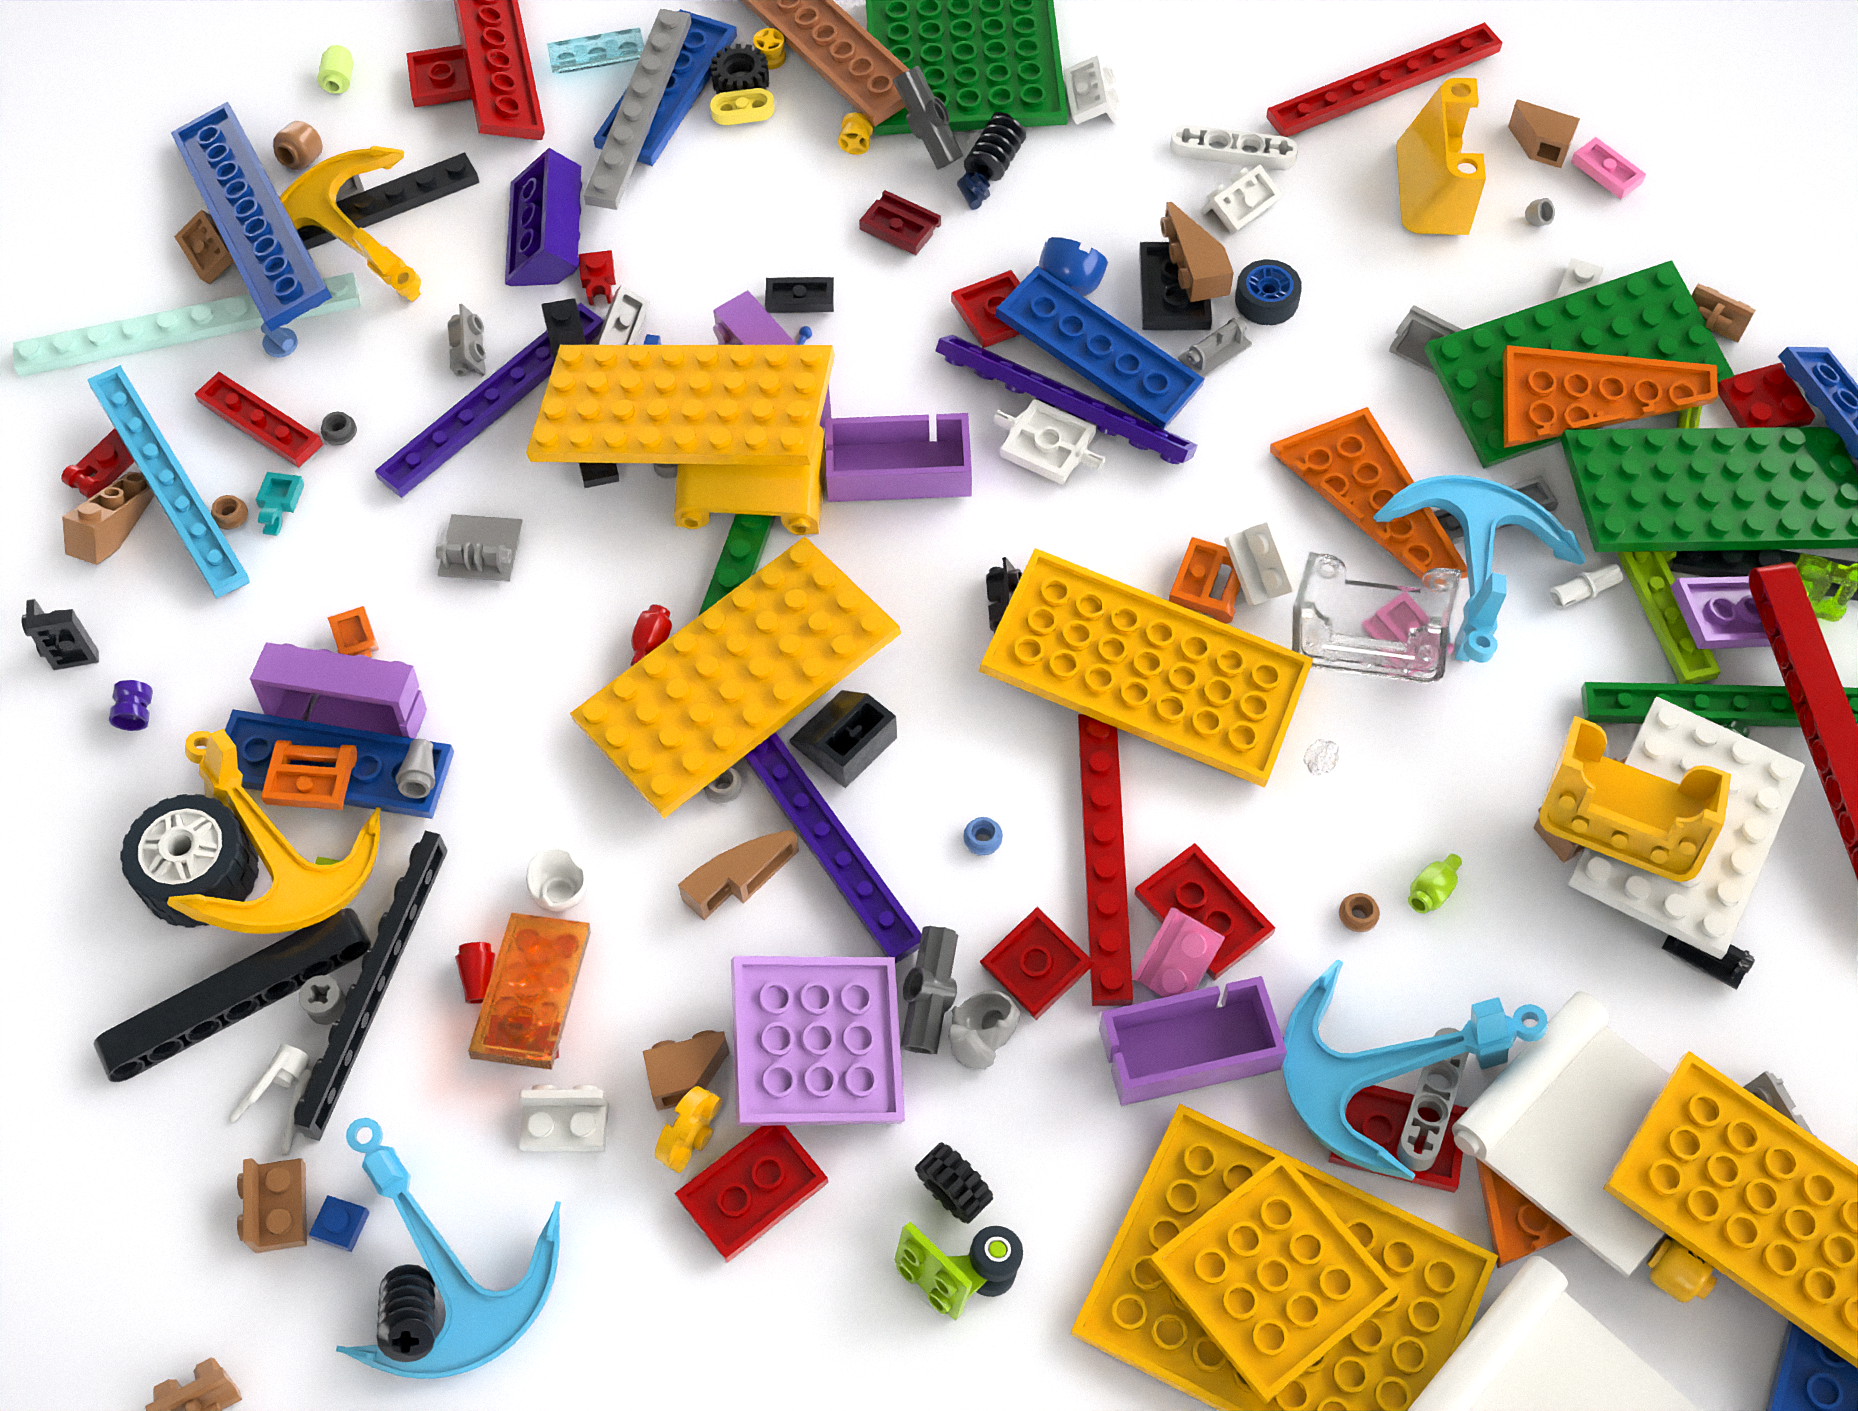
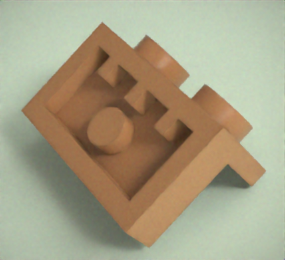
M202 209L174 236L199 278L209 285L234 262L212 216Z
M253 1158L243 1159V1173H239L237 1176L238 1195L240 1199H243V1214L237 1218L239 1239L244 1241L255 1253L306 1246V1163L302 1158L258 1164Z

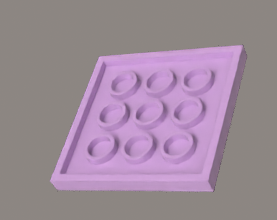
M734 956L731 959L736 1126L901 1124L905 1121L895 957Z

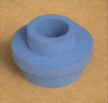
M978 817L967 824L964 829L963 838L966 847L971 852L977 855H989L1000 847L1003 833L999 824L991 818ZM980 834H986L990 839L988 841H978L976 837Z

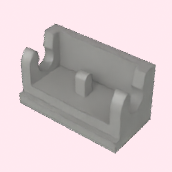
M1413 305L1396 330L1398 336L1392 342L1389 352L1436 375L1423 348L1431 340L1463 329Z

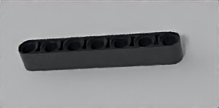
M351 908L341 909L327 919L296 931L100 1034L93 1043L109 1081L121 1082L133 1078L301 989L308 979L314 976L327 975L358 959L371 947V941L356 912Z

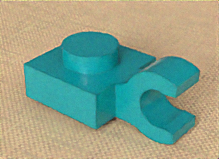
M273 472L266 473L255 499L258 507L261 509L257 521L258 523L265 524L262 531L263 534L278 536L282 527L283 512L294 513L305 486L301 476Z

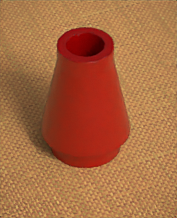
M487 942L462 944L458 947L459 954L455 956L465 993V1003L481 1004L489 1002L496 954L491 952V944Z

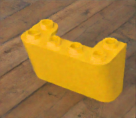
M1450 78L1444 81L1397 140L1396 152L1402 225L1413 233L1470 234L1486 181L1484 153H1461L1463 145L1462 135L1470 108H1478L1479 104L1477 78ZM1469 163L1476 168V171L1469 174L1463 173L1458 169V165Z

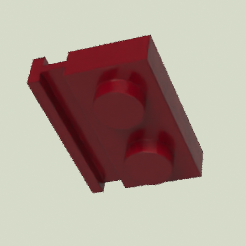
M886 190L882 192L880 200L877 199L859 220V230L915 256L932 237L935 228L941 226V215Z

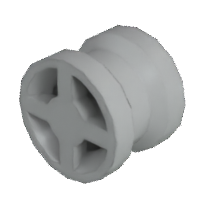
M325 975L314 976L308 979L300 989L299 1002L310 1019L317 1024L328 1025L341 1018L346 1007V996L337 982Z

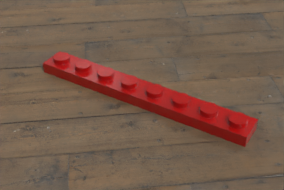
M1484 22L1269 107L1266 118L1280 136L1289 137L1499 53L1503 42Z
M1078 714L1089 957L1094 962V966L1090 969L1092 1006H1128L1133 1004L1118 732L1114 726L1087 715Z

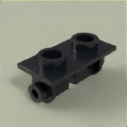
M1006 557L1002 558L1003 568L992 567L986 575L988 600L990 603L1001 600L999 603L988 605L989 626L994 631V634L1022 576L1021 570L1019 568L1015 569Z
M1671 935L1667 936L1661 947L1663 950L1736 990L1745 973L1749 972L1755 962L1754 956L1749 954L1750 951H1743L1730 944L1727 953L1722 959L1714 957Z

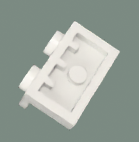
M1099 55L1063 70L1071 116L1077 125L1106 112L1113 123L1119 120L1117 108L1121 106V102L1112 85L1116 83L1115 74L1110 65L1105 66Z
M1259 164L1250 172L1245 167L1230 179L1232 185L1227 189L1222 184L1206 196L1210 202L1201 210L1204 214H1207L1213 209L1231 235H1233L1279 201L1283 194Z
M1278 518L1225 537L1226 547L1249 606H1254L1266 600L1304 588Z
M545 1084L534 1085L531 1090H520L519 1100L523 1108L519 1148L522 1152H605L609 1102L603 1090H598V1087L588 1084L576 1085L573 1087V1090H557L556 1087Z

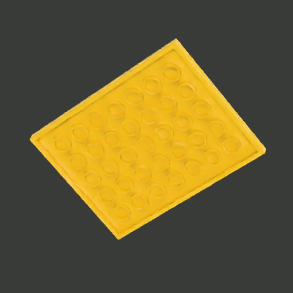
M1179 1103L1072 1327L1070 1335L1218 1411H1407L1467 1337L1498 1255L1283 1153L1398 1286L1400 1292L1274 1398L1264 1404L1149 1263V1258L1283 1152Z

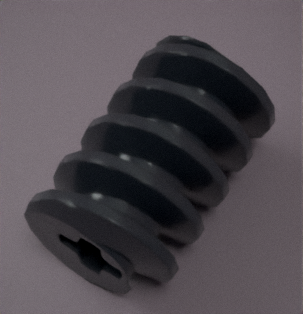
M994 112L964 160L965 171L973 174L978 172L987 181L1001 180L1005 171L1010 166V162L1015 158L1016 153L1021 148V144L1026 139L1024 127L1010 115L1003 112Z
M405 1264L395 1267L385 1275L380 1283L376 1338L379 1349L385 1356L394 1361L405 1363L417 1361L427 1356L433 1349L435 1342V1282L430 1272L419 1265Z

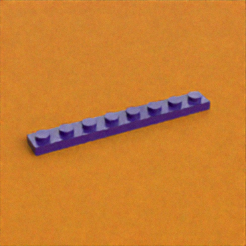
M580 302L577 307L586 344H588L599 335L604 320ZM547 330L375 470L378 480L402 498L549 377L554 366V359Z
M953 334L938 340L935 352L944 355V360L952 365L960 367L966 365L975 369L974 373L983 379L994 380L995 378L1006 383L1005 388L1018 394L1026 392L1052 407L1057 406L1067 411L1066 413L1084 421L1088 420L1098 425L1097 429L1104 434L1110 436L1118 434L1129 439L1128 443L1135 448L1141 450L1152 449L1160 453V458L1168 463L1178 465L1194 457L1198 444Z
M773 733L746 754L744 759L886 957H895V964L919 949L922 933L777 733Z

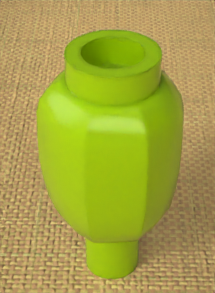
M1451 853L1443 862H1433L1418 874L1410 885V896L1408 897L1409 905L1416 912L1426 914L1428 911H1434L1440 908L1450 897L1458 882L1456 871L1462 865L1461 858Z

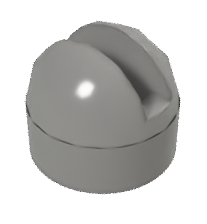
M1548 198L1536 199L1526 207L1525 218L1531 225L1545 226L1551 224L1554 220L1555 208L1552 201Z

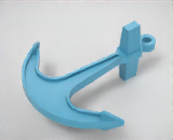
M1443 475L1419 480L1395 494L1373 516L1376 522H1390L1394 518L1403 517L1424 507H1435L1449 512L1460 522L1464 535L1470 598L1463 607L1464 619L1455 639V659L1469 662L1470 659L1478 663L1488 662L1498 647L1497 640L1493 635L1498 628L1497 616L1507 595L1506 575L1492 572L1495 528L1504 524L1520 525L1530 530L1553 549V554L1556 558L1578 565L1586 561L1574 533L1571 530H1566L1543 506L1517 490L1483 478Z
M1337 959L1310 986L1297 1003L1289 1019L1284 1036L1287 1054L1283 1062V1074L1289 1097L1300 1120L1309 1132L1334 1154L1374 1172L1413 1180L1415 1174L1411 1170L1406 1168L1382 1146L1355 1131L1348 1123L1345 1113L1347 1104L1352 1096L1363 1088L1464 1052L1476 1055L1481 1070L1507 1063L1509 1048L1512 1047L1517 1036L1528 1042L1543 1038L1548 1028L1547 1015L1540 1007L1528 1004L1519 1007L1514 1012L1513 1018L1505 1015L1500 998L1497 997L1472 1004L1471 1020H1468L1464 1028L1459 1032L1355 1053H1340L1330 1049L1321 1041L1319 1036L1320 1023L1333 999L1338 976L1343 962ZM1534 1019L1538 1024L1534 1027H1526L1523 1025V1021Z
M370 1118L354 1120L346 1131L348 1145L357 1152L366 1153L362 1168L371 1179L378 1194L393 1199L444 1300L446 1317L442 1330L435 1338L433 1349L427 1356L417 1361L406 1363L394 1361L385 1356L378 1345L355 1347L337 1345L336 1351L345 1353L372 1368L397 1376L416 1379L454 1376L485 1365L512 1347L528 1331L545 1306L557 1273L560 1250L559 1212L561 1202H555L554 1209L537 1240L527 1274L520 1283L503 1291L495 1292L484 1289L472 1278L410 1193L411 1175L402 1164L396 1150L393 1147L380 1145L383 1140L381 1126ZM362 1128H370L372 1131L371 1140L361 1144L357 1139L358 1132Z

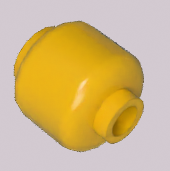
M1665 1237L1658 1244L1646 1263L1651 1268L1650 1280L1681 1303H1687L1695 1296L1704 1300L1718 1280L1711 1274L1714 1270L1713 1266L1675 1239L1670 1240L1668 1237Z

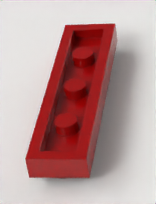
M219 371L194 393L198 403L298 468L323 445L320 436Z

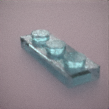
M639 27L547 43L552 73L556 75L637 61L644 49V43Z

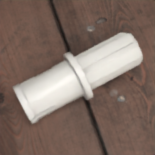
M1608 564L1588 574L1583 571L1578 573L1573 580L1550 589L1549 596L1552 604L1558 610H1562L1585 598L1587 600L1595 598L1597 592L1622 581L1623 575L1620 567L1617 564Z

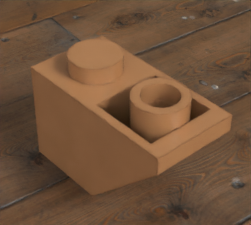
M1517 99L1508 128L1529 159L1562 168L1580 118Z
M713 1030L701 1031L693 1035L692 1039L677 1043L672 1040L661 1041L654 1044L652 1049L643 1051L651 1095L657 1111L676 1107L681 1099L696 1086L703 1089L707 1088L730 1053L724 1031L717 1033Z

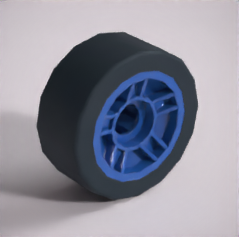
M1271 259L1254 261L1244 267L1238 276L1235 304L1238 311L1247 320L1259 325L1272 326L1284 323L1293 317L1298 309L1302 292V281L1297 271L1286 263Z

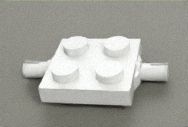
M1033 399L1026 411L1016 418L1000 410H997L993 416L992 424L1009 430V436L1000 448V457L1061 485L1064 484L1072 470L1080 463L1090 466L1097 471H1100L1104 465L1105 457L1087 450L1088 445L1096 434V426L1062 410Z

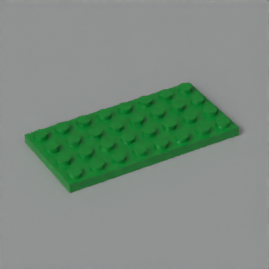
M1672 260L1431 340L1423 348L1483 469L1561 442V436L1504 448L1503 351L1507 345L1717 365V384L1724 379L1735 376L1712 332L1705 327L1706 321L1698 311L1699 309Z
M1829 427L1564 430L1560 438L1595 552L1858 548V476L1843 439Z

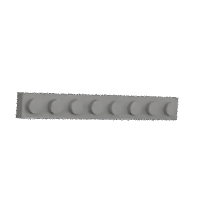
M667 9L659 10L583 195L585 205L613 210L618 209L691 26L690 13Z

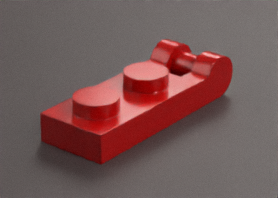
M114 428L76 465L66 467L61 475V480L71 488H79V492L90 499L111 485L134 463V460Z

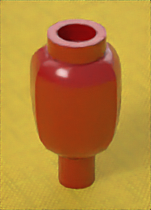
M653 604L650 605L648 610L642 611L638 617L631 637V646L635 652L630 663L631 666L668 639L672 629V622L669 619L671 613L667 608Z

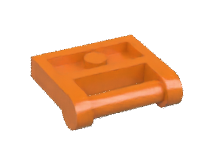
M1191 537L1171 589L1169 601L1210 615L1213 619L1222 623H1230L1236 612L1233 606L1241 584L1227 547ZM1221 565H1228L1231 567V572L1221 599L1211 598L1210 595Z
M277 740L261 799L265 805L342 810L351 771L357 761L356 746L346 744L341 745L340 748L293 745L289 740ZM291 760L336 763V766L333 768L291 765L288 763Z

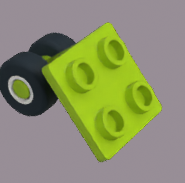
M908 1222L902 1227L894 1261L901 1276L911 1284L916 1282L927 1293L929 1302L941 1314L947 1313L952 1319L957 1320L963 1313L966 1301L975 1292L983 1296L995 1297L1006 1293L1012 1287L1023 1259V1246L1019 1237L1012 1230L996 1225L986 1227L976 1234L968 1255L946 1256L915 1225Z

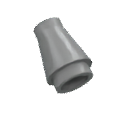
M418 738L410 742L409 750L396 776L399 791L410 798H423L435 786L433 744L426 739Z

